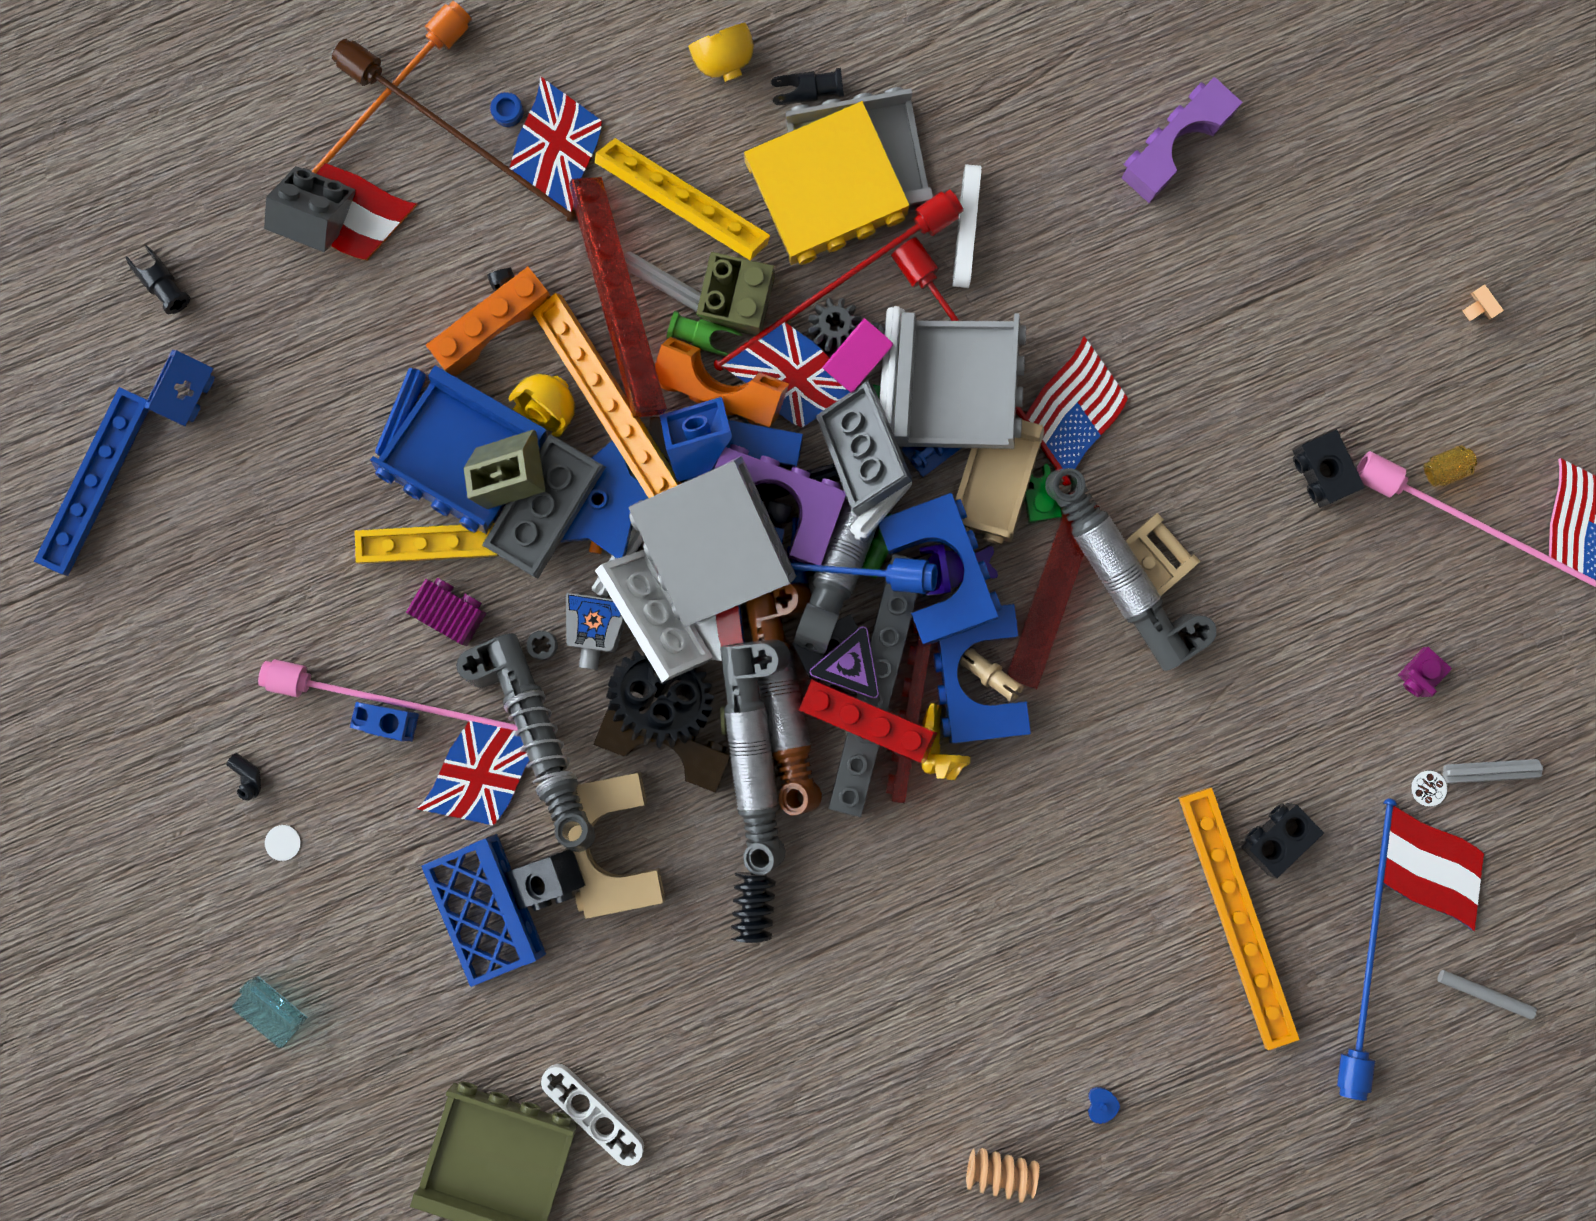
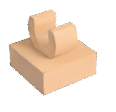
M1484 284L1471 293L1476 302L1465 308L1462 312L1471 321L1483 312L1488 319H1492L1504 310Z

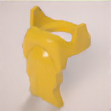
M931 703L926 711L923 726L938 733L926 762L921 763L922 770L927 774L936 773V777L940 779L956 780L961 770L971 763V757L940 754V717L942 706Z

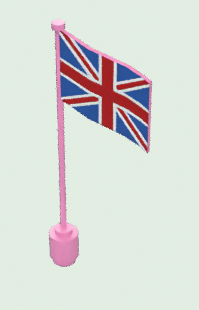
M276 659L272 662L265 661L260 669L258 684L265 687L266 691L298 698L302 692L306 693L309 687L469 721L450 748L435 784L423 803L417 808L419 810L494 825L509 806L523 772L529 763L527 753L520 751L524 746L521 737L514 735L518 730L515 724L311 681V674L307 673L306 666Z

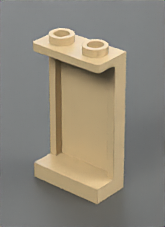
M1022 420L1021 438H1015L1014 449L971 448L956 496V500L961 499L967 514V518L962 519L966 531L973 530V532L983 534V540L1002 545L1003 540L1007 542L1012 541L1045 433L1043 425Z

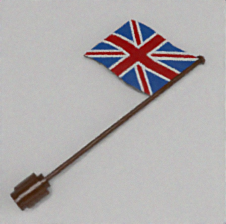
M343 39L337 44L332 53V60L336 62L337 68L362 86L379 81L567 217L566 221L573 222L576 219L577 215L573 208L579 185L597 148L601 134L602 120L540 76L535 102L518 135L509 168L381 76V60L356 41H349L348 39Z

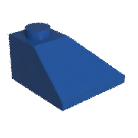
M722 397L660 415L666 451L677 482L686 479L690 480L711 471L732 438Z

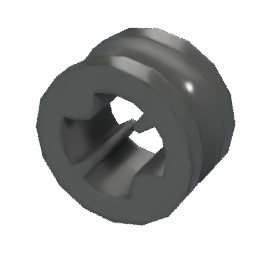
M536 631L527 640L529 654L539 660L552 658L558 649L556 638L546 631ZM547 637L550 640L547 644L551 645L549 651H541L538 654L535 651L538 647L534 646L536 639L543 640Z

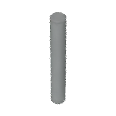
M1445 970L1439 972L1437 981L1530 1020L1536 1015V1007Z

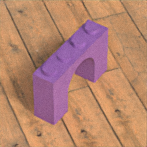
M731 444L729 448L725 447L718 458L715 468L742 456L755 485L764 483L775 484L786 489L794 497L799 509V523L787 556L803 564L821 565L846 496L845 491L840 490L841 485L829 479H822V482L809 478V472L796 467H792L791 471L778 467L780 462L767 456H761L760 460L748 455L749 450Z

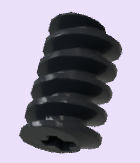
M735 872V876L744 879V883L734 885V889L742 892L743 896L733 899V902L741 905L742 909L732 912V915L741 919V922L731 925V929L740 932V936L731 938V940L745 943H761L772 939V933L764 930V928L773 926V920L764 915L774 912V907L765 902L775 898V894L766 889L774 887L776 881L767 877L766 874L755 875L750 872Z

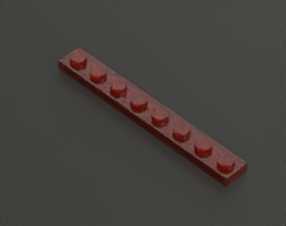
M602 177L571 179L569 183L570 193L632 417L664 414L667 407Z

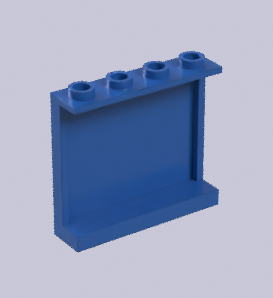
M435 365L428 375L430 380L429 386L379 459L373 456L370 460L376 470V476L389 484L395 481L404 486L403 491L412 498L420 500L423 497L432 503L431 507L444 516H448L449 513L460 519L459 523L467 530L474 533L479 530L487 534L506 504L486 509L468 499L464 466L475 448L533 429L537 432L540 450L547 439V431L540 425Z

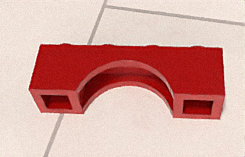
M812 679L799 708V711L920 763L926 762L938 733Z

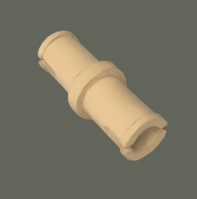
M970 648L965 655L972 659L974 663L964 657L961 658L960 665L980 678L982 685L985 687L991 686L1007 698L1009 702H1013L1019 697L1013 691L1021 693L1024 686L1004 673L1002 666L998 663L992 664L973 648Z

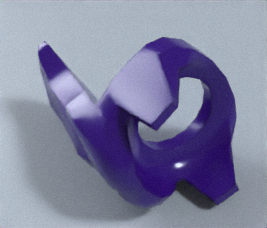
M943 544L920 548V554L932 553L928 561L930 564H936L938 570L936 585L938 589L926 592L927 596L951 592V588L957 587L959 583H962L964 566L957 553L945 551ZM989 546L975 553L978 562L984 560L990 578L995 579L998 577V573L989 563L994 549L992 546Z

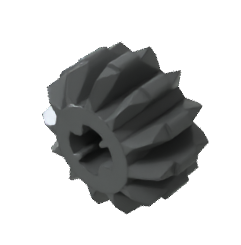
M831 298L826 299L827 308H824L821 304H816L815 311L817 314H810L808 321L814 324L808 328L809 335H818L814 340L817 346L825 341V352L828 353L831 351L832 345H836L838 349L857 327L856 325L862 321L861 316L853 315L856 311L855 305L852 304L844 309L845 299L843 298L839 299L838 306L833 305ZM833 320L840 321L837 331L830 330V324L833 323Z

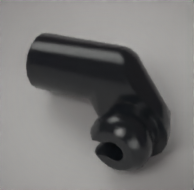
M234 753L227 761L226 766L240 775L241 785H239L237 794L245 801L256 798L261 791L260 771L240 754Z

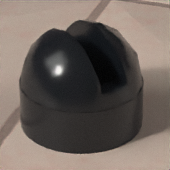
M504 268L487 274L492 289L496 291L511 280L514 274L512 268Z

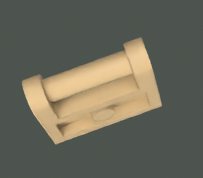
M1156 513L1125 541L1159 595L1162 596L1192 570L1200 560L1194 554L1190 555L1162 523L1164 519ZM1151 531L1154 532L1181 563L1179 567L1175 568L1147 537V534Z

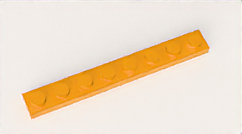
M554 293L532 313L646 495L650 498L681 484L680 481L677 482L671 466L562 295Z
M1208 787L1178 797L1264 1047L1267 1050H1272L1300 1040L1213 789Z

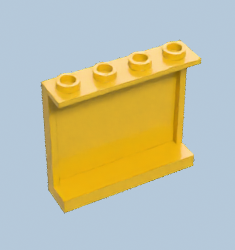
M863 101L744 152L745 164L750 174L754 176L788 252L791 265L810 263L817 258L816 254L826 250L835 252L846 245V241L856 237L859 240L865 239L876 232V228L886 224L888 227L895 226L904 221L905 216L908 215L909 203Z

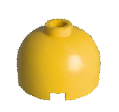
M746 23L720 30V33L713 36L708 35L688 46L695 65L704 75L711 78L723 76L725 82L742 76L741 69L750 62L754 48L752 35Z
M534 374L526 377L515 387L508 398L509 402L514 399L516 405L513 410L548 431H552L551 435L554 437L562 435L575 413V402L569 386L565 380L558 376Z

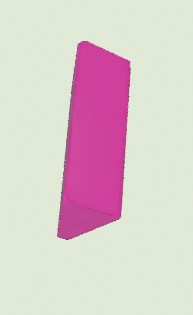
M864 318L822 368L842 387L852 393L891 349L893 342Z

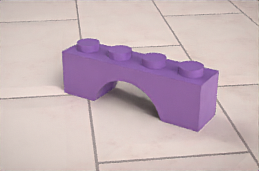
M1213 77L1207 85L1201 82L1189 95L1190 103L1185 108L1179 105L1167 118L1170 122L1163 131L1158 127L1145 141L1148 144L1142 153L1136 150L1124 163L1127 169L1121 178L1148 203L1160 193L1177 172L1172 158L1173 142L1178 137L1191 132H1200L1214 136L1243 103L1217 78Z

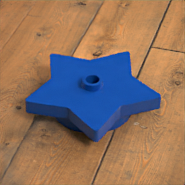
M612 440L592 457L593 460L606 468L561 542L591 540L618 559L626 556L633 527L629 518L631 512L628 507L638 501L647 499L648 496L638 480L631 476L628 464ZM602 494L604 496L603 503L595 505L594 500Z

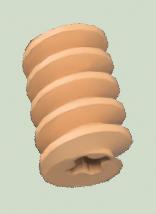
M974 1148L972 1149L966 1173L967 1190H971L974 1183L979 1182L980 1193L983 1194L988 1185H992L993 1196L997 1197L1001 1188H1004L1007 1200H1010L1014 1191L1018 1192L1020 1203L1024 1202L1027 1194L1031 1195L1032 1199L1034 1198L1039 1179V1163L1037 1161H1032L1027 1167L1026 1160L1018 1158L1014 1165L1012 1155H1005L1001 1162L1000 1153L994 1151L988 1159L986 1149L981 1148L976 1156Z

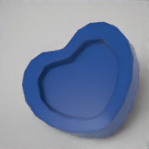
M1095 1087L1089 1091L1088 1098L1091 1105L1088 1115L1090 1119L1098 1124L1112 1120L1120 1109L1117 1098L1111 1091L1103 1087Z

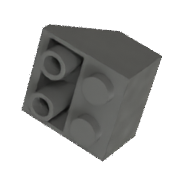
M295 166L266 196L264 229L325 252L340 234L354 198L355 189L343 185L339 181L317 175L308 169Z

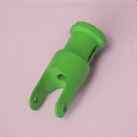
M674 311L666 338L682 339L702 350L725 357L730 353L718 350L712 345L711 336L713 333L723 330L736 335H743L732 328L703 319L695 321L682 317L678 311Z

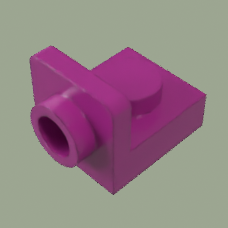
M1427 646L1423 647L1398 676L1405 682L1403 684L1404 688L1416 697H1433L1437 692L1434 688L1452 668Z

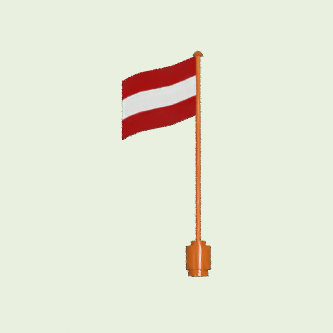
M452 1L449 5L444 4L425 25L428 31L425 37L429 42L395 78L392 84L397 87L434 46L439 50L442 47L449 50L469 28L467 24L472 18L455 1ZM388 88L312 170L317 175L339 181L343 185L355 189V195L340 234L331 244V247L341 253L366 261L418 204L394 197L362 177L327 163L392 93Z

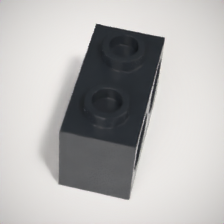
M1293 803L1277 805L1268 815L1270 820L1262 827L1256 826L1245 836L1247 842L1241 846L1268 876L1276 879L1324 834L1297 804ZM1294 818L1297 821L1298 828L1294 834L1289 835L1286 831V823L1289 819ZM1271 840L1274 844V852L1270 857L1265 858L1262 853V847L1265 842Z

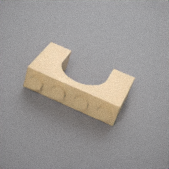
M641 772L578 784L576 789L577 796L580 798L579 803H582L583 806L582 811H585L588 821L592 826L606 813L647 804ZM580 825L572 827L569 831L570 841H575L581 836L582 828ZM590 848L582 852H574L586 885L579 888L580 892L575 893L578 911H584L585 919L662 904L666 900L660 868L624 875L613 874L604 870L596 863Z

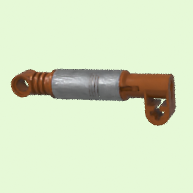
M795 582L745 602L752 640H780L785 643L790 652V661L784 670L765 677H757L760 697H763L760 700L765 703V708H767L765 711H767V727L770 734L769 740H771L769 742L772 748L770 750L772 752L771 756L777 761V764L782 765V768H778V771L783 772L784 775L780 776V780H785V784H781L779 804L783 811L789 815H800L814 811L819 807L822 800L820 787L814 782L813 778L809 779L808 776L812 774V770L807 771V767L811 766L810 762L806 763L805 759L809 758L808 754L811 751V743L808 736L809 730H807L804 712L799 711L802 698L799 692V685H797L799 682L796 681L798 679L797 672H795L796 666H794L791 645L785 640L781 620L803 614L807 603L810 602L812 595L810 589L805 584ZM777 597H792V600H789L788 603H778ZM766 654L755 657V663L772 660V657L766 656ZM798 791L803 795V804L798 801Z

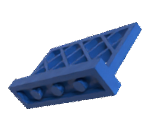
M497 834L421 866L470 987L523 965L533 963L546 955L528 908L518 909L506 872L512 869ZM474 850L480 861L477 873L462 867L466 854ZM458 857L456 864L450 862V860H453ZM442 864L453 869L448 885L438 881L433 869L434 867ZM459 872L474 879L469 894L453 888ZM479 882L489 885L493 894L489 903L474 897ZM451 894L466 900L460 915L449 909L447 903ZM471 903L487 909L481 924L466 918ZM492 912L503 917L505 926L502 933L486 927ZM463 924L478 930L473 946L462 941L460 931ZM484 933L499 940L493 955L478 948ZM504 942L515 947L519 960L510 963L499 958ZM475 955L491 961L487 972L478 977L472 965ZM496 964L502 966L494 970Z

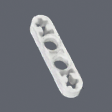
M965 164L960 200L964 211L959 214L953 287L969 288L981 180V166Z
M554 1064L545 1071L541 1080L544 1092L617 1162L630 1166L640 1160L644 1151V1142L640 1135L576 1074L563 1064ZM551 1073L554 1076L561 1073L564 1076L562 1083L567 1089L572 1084L576 1086L566 1100L562 1097L566 1090L561 1085H557L555 1088L550 1085L552 1081ZM578 1094L587 1096L590 1101V1108L584 1112H579L572 1106V1098ZM607 1117L611 1119L614 1124L613 1132L607 1135L599 1133L596 1129V1121L599 1118ZM619 1129L624 1132L620 1139L628 1145L631 1142L636 1144L634 1149L635 1155L628 1153L625 1156L622 1153L624 1146L618 1140H616L614 1145L610 1143L618 1134Z

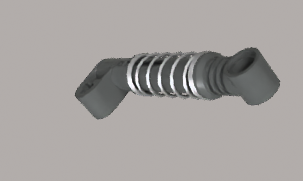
M514 633L504 634L466 650L457 660V672L468 683L478 688L500 682L505 695L503 699L504 709L506 712L512 713L508 719L515 721L518 730L514 735L521 737L524 746L520 751L526 752L530 763L527 764V768H532L536 776L533 784H539L535 789L540 800L549 806L548 811L551 813V819L555 821L556 839L561 845L571 851L582 852L587 850L594 842L595 830L591 823H589L585 811H582V803H579L580 798L577 796L576 790L578 787L576 774L565 771L570 763V758L562 754L561 750L564 743L555 736L558 728L550 723L549 718L552 713L550 709L543 705L546 698L544 691L534 682L517 635ZM490 656L494 666L492 670L487 668L489 663L486 657ZM580 825L582 828L581 836L575 841H570L569 831L572 827Z

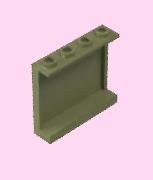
M469 1082L453 1083L446 1092L445 1096H448L445 1108L420 1186L413 1195L410 1207L452 1221H548L578 1124L572 1121V1118L565 1113H546L540 1111V1106L531 1102L515 1103L509 1101V1097L500 1092L484 1093L478 1091V1087Z

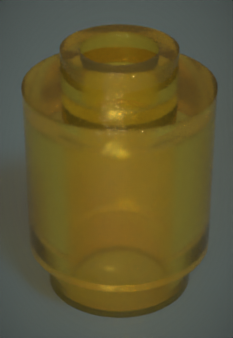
M1458 445L1430 457L1429 462L1424 463L1423 468L1432 486L1441 485L1444 487L1473 475L1475 466H1477V459L1470 448L1466 449L1463 445Z

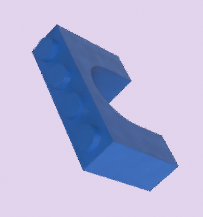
M728 420L732 438L727 444V448L734 444L749 450L748 455L760 460L761 456H767L779 461L778 467L786 469L798 467L803 434ZM716 461V463L714 464V466L712 467L711 470L715 469V466H716V464H717V461ZM774 527L783 544L785 530Z
M952 493L887 516L878 524L890 555L922 543L938 542L952 548L959 555L963 563L964 578L960 588L953 596L943 602L911 613L923 646L998 620L997 611L1002 610L996 591L989 593L985 580L990 579L986 564L984 560L978 562L974 550L979 548L973 530L966 531L962 519L967 518L963 503L961 499L955 501Z
M1014 604L1001 605L1002 610L997 611L998 620L937 642L938 653H933L934 668L936 673L941 672L942 685L937 686L939 705L945 704L946 718H941L943 737H949L950 743L1031 734L1027 701L1000 705L979 704L971 700L963 692L957 677L960 658L973 644L1018 637Z

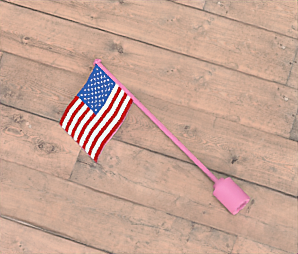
M1371 451L1367 452L1359 462L1356 470L1363 485L1387 497H1392L1395 493L1399 495L1404 490L1596 587L1595 475L1562 458L1558 459L1559 487L1550 522L1549 556L1407 485L1408 477L1405 476V468Z

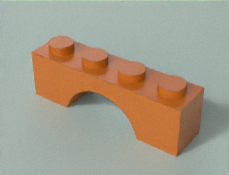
M527 266L427 343L426 347L446 372L457 376L479 358L483 348L496 335L517 322L531 319L534 316L532 312L551 296Z
M672 337L661 344L651 380L659 383L662 389L671 392H682L689 395V398L697 403L722 397L727 415L737 414L747 418L748 422L753 425L767 426L769 428L778 418L789 386L788 383L761 372L751 381L742 385L731 386L720 383L706 371L702 363L700 348Z

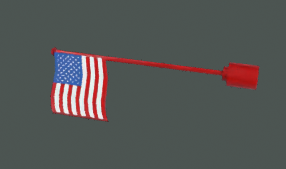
M914 237L897 248L891 254V257L911 286L914 288L919 285L921 289L928 286L952 321H959L933 283L937 279L935 273L939 268L919 239ZM1083 336L1080 345L1071 359L1042 388L1026 414L1020 407H1016V413L1024 421L1043 425L1045 433L1040 448L1056 470L1064 468L1076 469L1087 450L1115 422L1123 410L1128 397L1088 340ZM1063 476L1062 479L1064 480V482L1062 484L1064 486H1070V479L1066 476Z

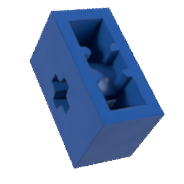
M172 350L144 408L186 426L187 422H193L199 413L201 405L197 404L201 393L207 394L214 382L215 377L211 375L214 368L177 350ZM184 381H187L185 387L189 389L188 395L181 394L177 398L178 391L174 389L175 384H183Z

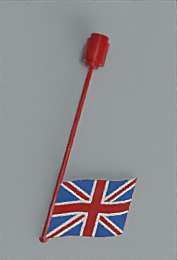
M950 189L945 193L941 191L916 208L917 216L913 218L915 226L720 361L716 359L714 361V368L718 371H722L725 368L745 383L751 381L759 372L786 382L789 386L779 415L801 428L816 419V415L850 392L822 368L830 358L812 340L786 322L920 230L923 234L928 232L931 236H934L958 220V215L964 210L956 195Z

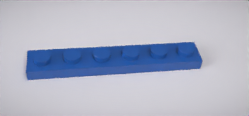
M118 388L34 562L62 575H69L149 411L144 408L147 399L123 388Z

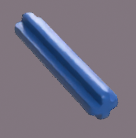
M409 368L375 449V453L378 456L382 455L414 408L426 379V374L416 368Z

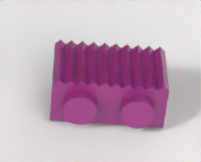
M438 577L435 582L425 579L406 613L457 643L467 646L486 616V612L479 609L482 603L467 594H464L463 598L458 597L452 593L454 586Z

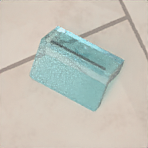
M259 976L248 980L239 991L242 995L232 1006L236 1013L278 1048L284 1047L308 1018Z

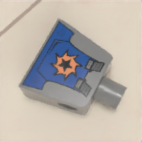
M566 593L567 646L581 648L580 668L598 670L601 651L616 652L626 622L612 599Z

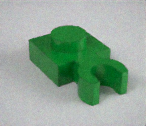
M1048 464L1042 466L1043 476L1041 478H1036L1033 474L1031 476L1029 484L1032 485V489L1027 490L1025 495L1028 523L1062 517L1060 506L1056 500L1048 495L1045 488L1047 477L1051 473Z

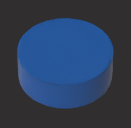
M509 92L500 93L495 96L490 105L494 120L503 127L517 125L524 114L520 99Z

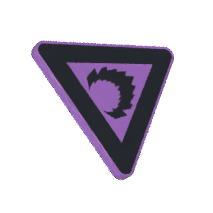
M864 626L858 628L810 669V675L868 697L877 698L879 692L867 628Z

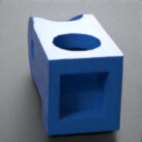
M356 702L350 728L390 739L413 742L419 713Z

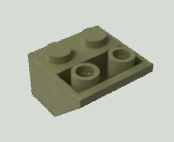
M711 252L696 315L741 333L756 336L763 330L775 280L774 265Z
M534 429L475 448L464 466L468 499L486 509H490L545 492L537 432Z

